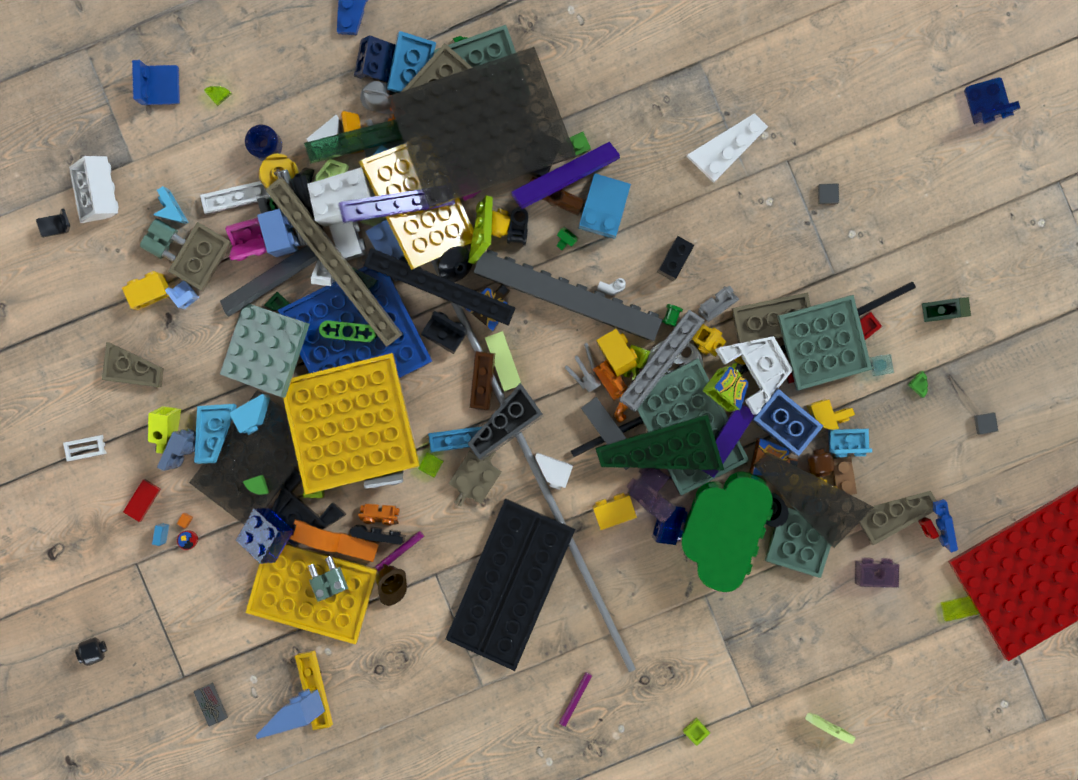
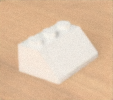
M84 156L69 167L80 223L111 218L118 213L119 206L114 195L115 185L111 179V165L108 163L107 156Z

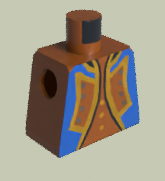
M757 438L749 473L753 475L784 476L785 469L796 470L798 460L788 457L789 449Z

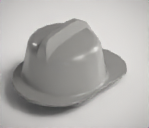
M373 81L362 89L360 100L367 110L393 115V111H390L391 101L400 93L387 90L388 83Z

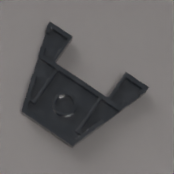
M289 466L288 474L285 481L282 482L281 491L274 502L267 522L288 542L297 547L301 543L289 539L290 534L293 535L296 528L294 524L295 519L324 530L343 518L346 513L335 503H331L319 517L293 493L302 479L300 472L293 466Z

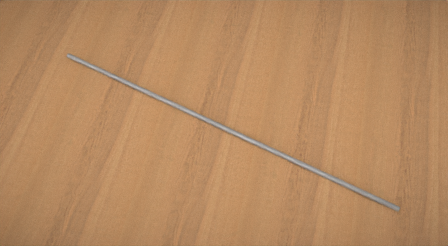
M366 120L364 123L371 138L379 139L380 137L372 120ZM435 259L431 262L437 275L440 276L438 273L439 259ZM451 302L460 323L467 329L466 335L474 352L482 351L462 307ZM493 373L492 389L501 406L506 398ZM521 432L516 436V439L555 520L566 524ZM572 537L568 547L628 671L632 672L636 668Z

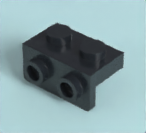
M434 311L421 335L455 354L466 336L467 329H465L463 324L448 319L446 314Z

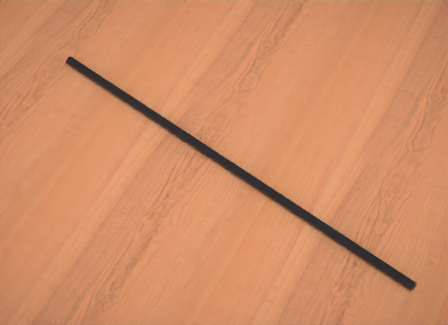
M910 282L857 308L858 315L860 316L915 289L914 282ZM785 345L781 346L780 348L783 353H786ZM746 364L742 365L743 371L741 374L749 371ZM639 416L619 426V429L624 433L643 424V421ZM599 436L571 450L573 457H576L605 441Z

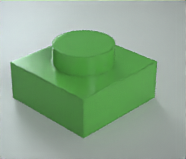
M584 132L566 139L573 158L591 150Z

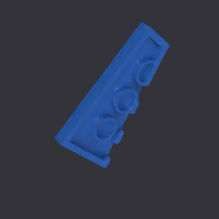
M368 0L338 1V34H358L364 15V8Z

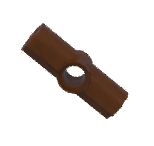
M562 189L556 191L561 195V198L557 201L552 200L550 195L541 199L548 202L551 206H557L577 216L585 202L584 199Z

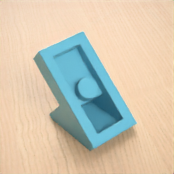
M164 186L157 189L160 195L158 199L165 208L154 213V216L182 224L189 223L171 191Z

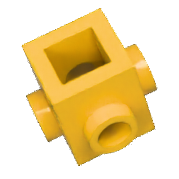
M702 324L692 338L699 346L698 350L706 356L709 353L714 357L717 355L715 349L723 347L727 342L721 337L723 334L715 327L711 329Z

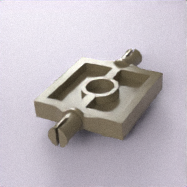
M471 451L468 452L449 481V484L460 492L454 502L461 507L466 498L474 499L480 504L483 502L502 472L490 462L496 452H493L482 461Z

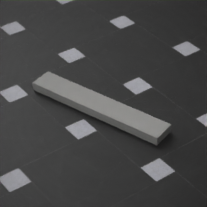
M688 310L620 397L619 401L636 412L702 324L705 323V320L691 310Z

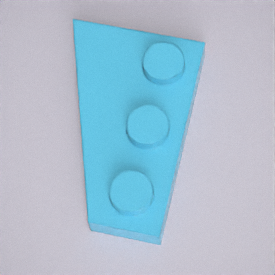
M237 405L197 406L194 458L196 464L217 462L232 421L229 412L235 410Z

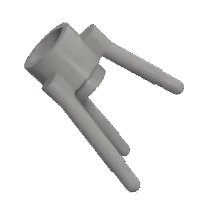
M585 343L584 346L591 368L594 369L596 366L588 343ZM575 356V359L585 375L582 378L583 381L568 366H565V369L581 385L582 389L586 388L590 392L601 385L595 372L588 373L578 356Z

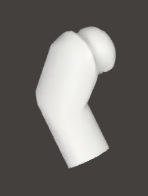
M622 278L616 279L611 284L600 281L597 290L614 296L624 290L626 283Z

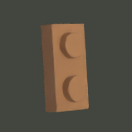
M851 456L833 458L835 469L832 471L834 486L837 487L836 496L857 494Z

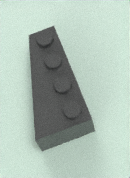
M519 383L512 394L507 397L500 408L495 411L468 445L477 458L482 461L540 420L544 415L523 385Z

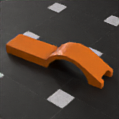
M295 519L294 524L296 528L294 534H290L289 539L315 549L338 552L367 561H374L379 542L354 538L352 535L343 532L326 531Z

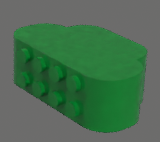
M745 471L736 472L730 475L724 484L716 481L703 484L695 494L682 530V549L690 560L697 563L700 580L711 589L719 592H732L741 586L745 576L751 572L753 565L751 564L752 557H756L759 551V546H757L759 538L763 539L766 532L765 522L771 519L773 513L771 509L772 494L767 483L761 477Z

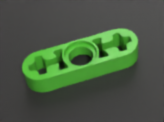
M324 321L319 327L320 334L330 339L368 343L376 338V333L372 327L365 324ZM328 324H330L331 328L338 329L337 325H340L338 330L339 337L336 336L337 332H330L327 335L324 327H328ZM346 326H350L353 329V334L350 337L343 335V329ZM357 327H360L358 331L364 332L369 328L372 336H368V339H365L364 335H358V339H356Z

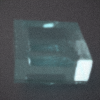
M891 354L870 357L873 376L894 373Z

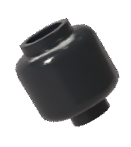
M96 637L79 643L78 649L75 650L76 657L80 664L83 663L85 666L93 665L104 659V652H107V646L104 641L100 642Z

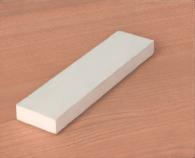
M261 181L200 195L204 214L206 215L258 203L257 199L262 197L267 200L271 199Z

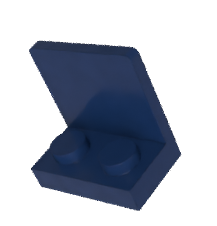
M371 35L362 38L354 77L362 79L369 76L388 83L395 44Z

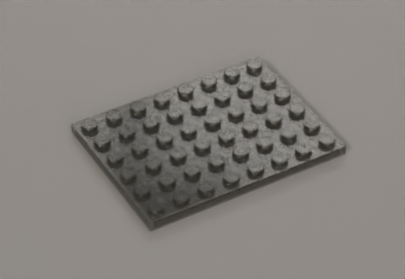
M535 47L388 96L390 107L429 209L576 156Z

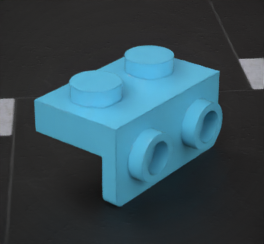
M869 429L828 430L829 452L835 454V457H847V453H854V456H866V453H872V448H869Z

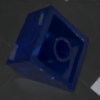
M661 500L652 534L655 542L676 545L677 541L681 540L683 530H680L682 522L685 523L688 514L684 506Z

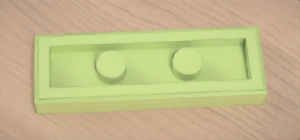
M503 331L485 337L489 351L496 353L494 365L503 390L507 391L517 387L521 381Z

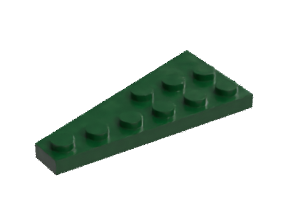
M707 414L595 448L601 467L724 470Z

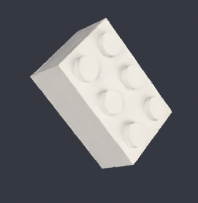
M362 167L307 184L315 221L324 227L342 222L338 206L339 202L375 197Z

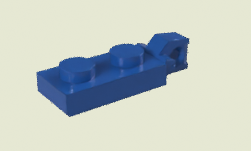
M945 499L934 501L933 511L937 514L936 524L941 532L939 536L940 543L951 553L958 550L947 501Z

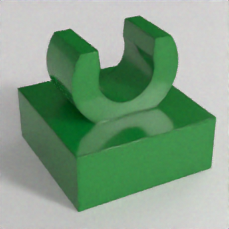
M564 226L557 234L561 240L556 246L561 250L565 249L567 245L572 247L579 240V237Z

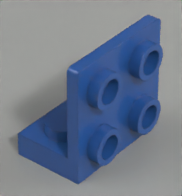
M132 60L133 99L141 105L180 103L179 67L177 65L147 66L141 60Z

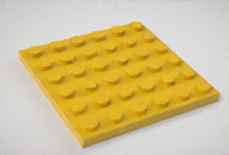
M393 353L291 379L286 397L283 400L305 495L420 467Z

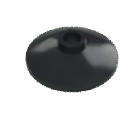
M462 246L448 249L439 260V275L453 282L463 279L472 268V263L468 262L470 251Z

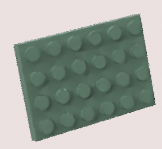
M699 358L665 374L637 409L648 432L707 414L714 437H717L728 417L724 409L702 391L710 380ZM738 441L723 464L724 470H719L714 478L699 469L667 470L679 494L682 496L748 462L749 459L740 441Z

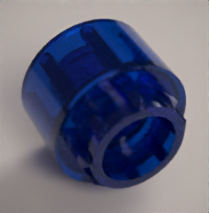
M260 124L249 129L245 136V146L248 152L256 159L264 161L269 155L281 153L282 140L271 127ZM267 139V145L260 147L261 141Z

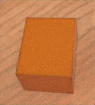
M182 513L177 524L187 528L193 517L187 513Z

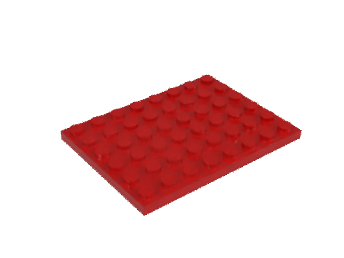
M1078 486L948 561L1007 661L1014 659L1078 621Z

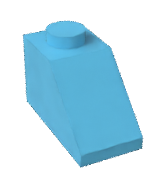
M261 394L229 412L239 433L250 435L259 430L258 426L264 422L270 401L268 394Z

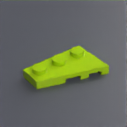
M485 195L483 200L479 201L476 206L477 214L468 262L476 264L491 244L493 197Z

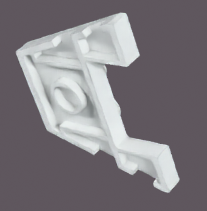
M774 336L715 349L724 365L741 355L755 379L760 391L745 399L753 415L761 411L762 406L768 402L774 391L780 387L793 370Z

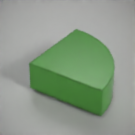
M920 371L908 384L921 398H924L928 392L927 376L923 371Z
M263 475L243 481L245 487L252 493L259 495L269 493Z

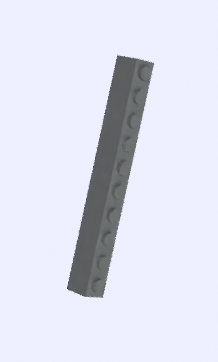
M487 249V252H484L477 262L474 270L475 275L503 284L651 342L655 340L662 319L658 318L659 314L652 311H648V313L640 311L641 307L630 304V307L626 306L618 298L613 297L612 300L605 298L606 294L596 290L592 293L587 291V287L581 284L571 285L569 280L559 277L555 279L547 271H534L533 266L525 263L521 266L515 263V259L507 256L504 259L497 256L498 253Z

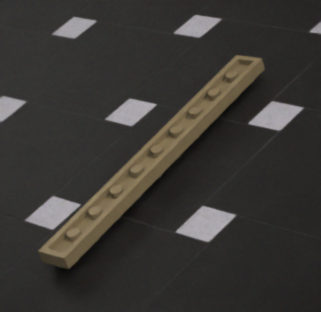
M280 177L266 188L267 193L387 347L402 336V332L286 181Z

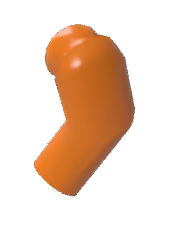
M620 402L614 412V419L616 418L619 423L624 421L626 415L623 412L629 407Z

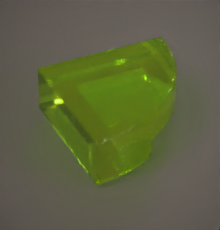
M210 86L204 89L217 106L232 95L225 87Z

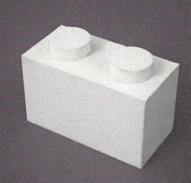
M342 221L329 225L335 246L346 261L365 255L364 250L366 246L363 238H359L360 226L358 221L343 223Z

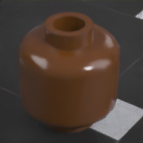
M824 448L813 450V454L807 457L809 472L814 474L815 477L829 476L835 469L832 453L825 452Z

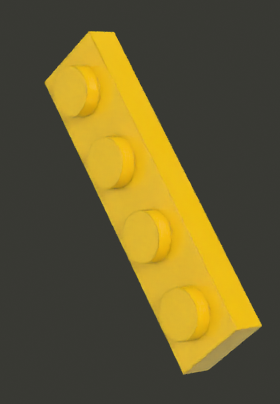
M314 650L298 653L295 655L302 688L303 690L310 689V691L318 689L325 712L311 722L312 729L329 728L333 725L316 652Z

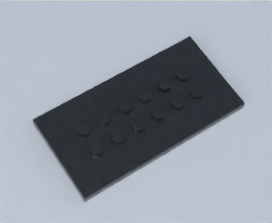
M505 498L445 640L515 671L576 529Z

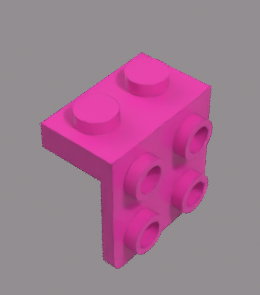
M258 217L226 226L225 230L232 244L229 255L230 260L242 261L248 256L254 254L255 256H260L267 252Z

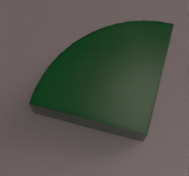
M276 292L264 306L278 311L291 303L279 292Z

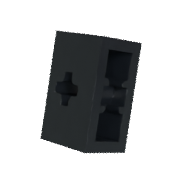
M677 236L657 273L672 281L676 280L695 245Z

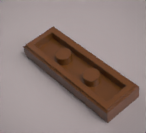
M475 351L470 408L490 410L496 353Z

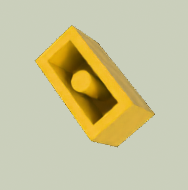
M152 271L145 274V278L140 280L133 279L127 282L126 286L122 287L131 309L140 310L170 297L165 291L166 288L170 287L164 274Z
M614 329L596 340L617 377L637 366V354L633 348L629 349L626 345L628 340L624 333L620 334L617 329Z
M623 492L614 495L612 500L606 501V499L595 502L596 505L592 506L600 530L637 518L628 494L625 495Z

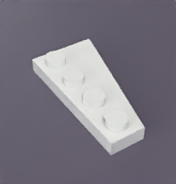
M754 113L689 153L686 157L714 183L768 126Z

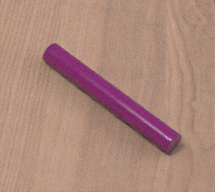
M421 531L417 532L377 564L375 568L378 572L382 569L383 564L390 565L421 540L424 534Z
M585 672L559 722L562 726L566 727L592 678L590 673Z

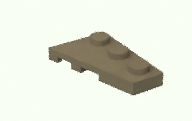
M106 342L102 380L162 387L164 368L110 342Z

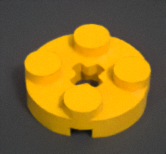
M284 154L269 155L259 168V179L264 188H268L278 180L277 176L274 175L276 169H279V171L288 170L291 179L294 178L296 173L299 174L295 162H292Z

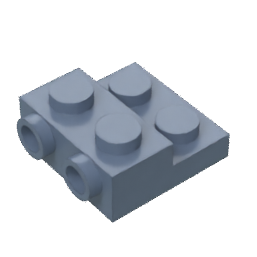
M181 429L180 431L172 432L157 468L166 471L180 467L184 461L183 455L195 452L196 431Z

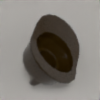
M383 564L382 569L376 575L378 594L382 604L391 606L400 602L406 594V573L395 566Z

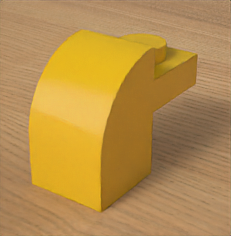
M823 399L806 405L809 414L820 422L824 429H839L837 421L838 423H844L850 420L849 417L855 415L853 408L848 407L833 412L829 399Z

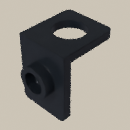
M64 208L61 209L58 215L36 219L40 235L43 238L69 232L70 223Z

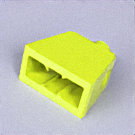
M162 406L149 412L148 442L156 443V453H164L172 432L178 431L181 409Z

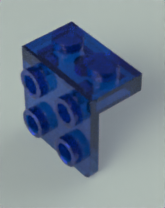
M1000 77L970 85L964 89L974 125L982 122L985 125L996 121L995 118L1002 117V119L1012 117L1014 112L1021 108L1019 101L1009 103L1003 80Z

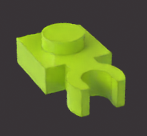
M631 344L630 349L633 348L638 357L636 359L637 366L624 373L623 376L629 378L631 372H633L632 380H635L640 373L639 368L643 369L651 351Z

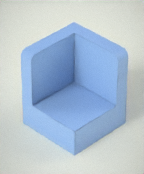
M184 280L173 289H165L176 306L181 309H186L199 299V296L190 284Z

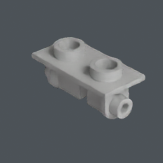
M724 286L722 290L715 294V299L711 297L700 305L698 313L710 322L737 302L739 298L733 293L734 291L731 286Z

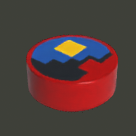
M192 530L183 531L177 537V544L183 550H190L198 543V536Z

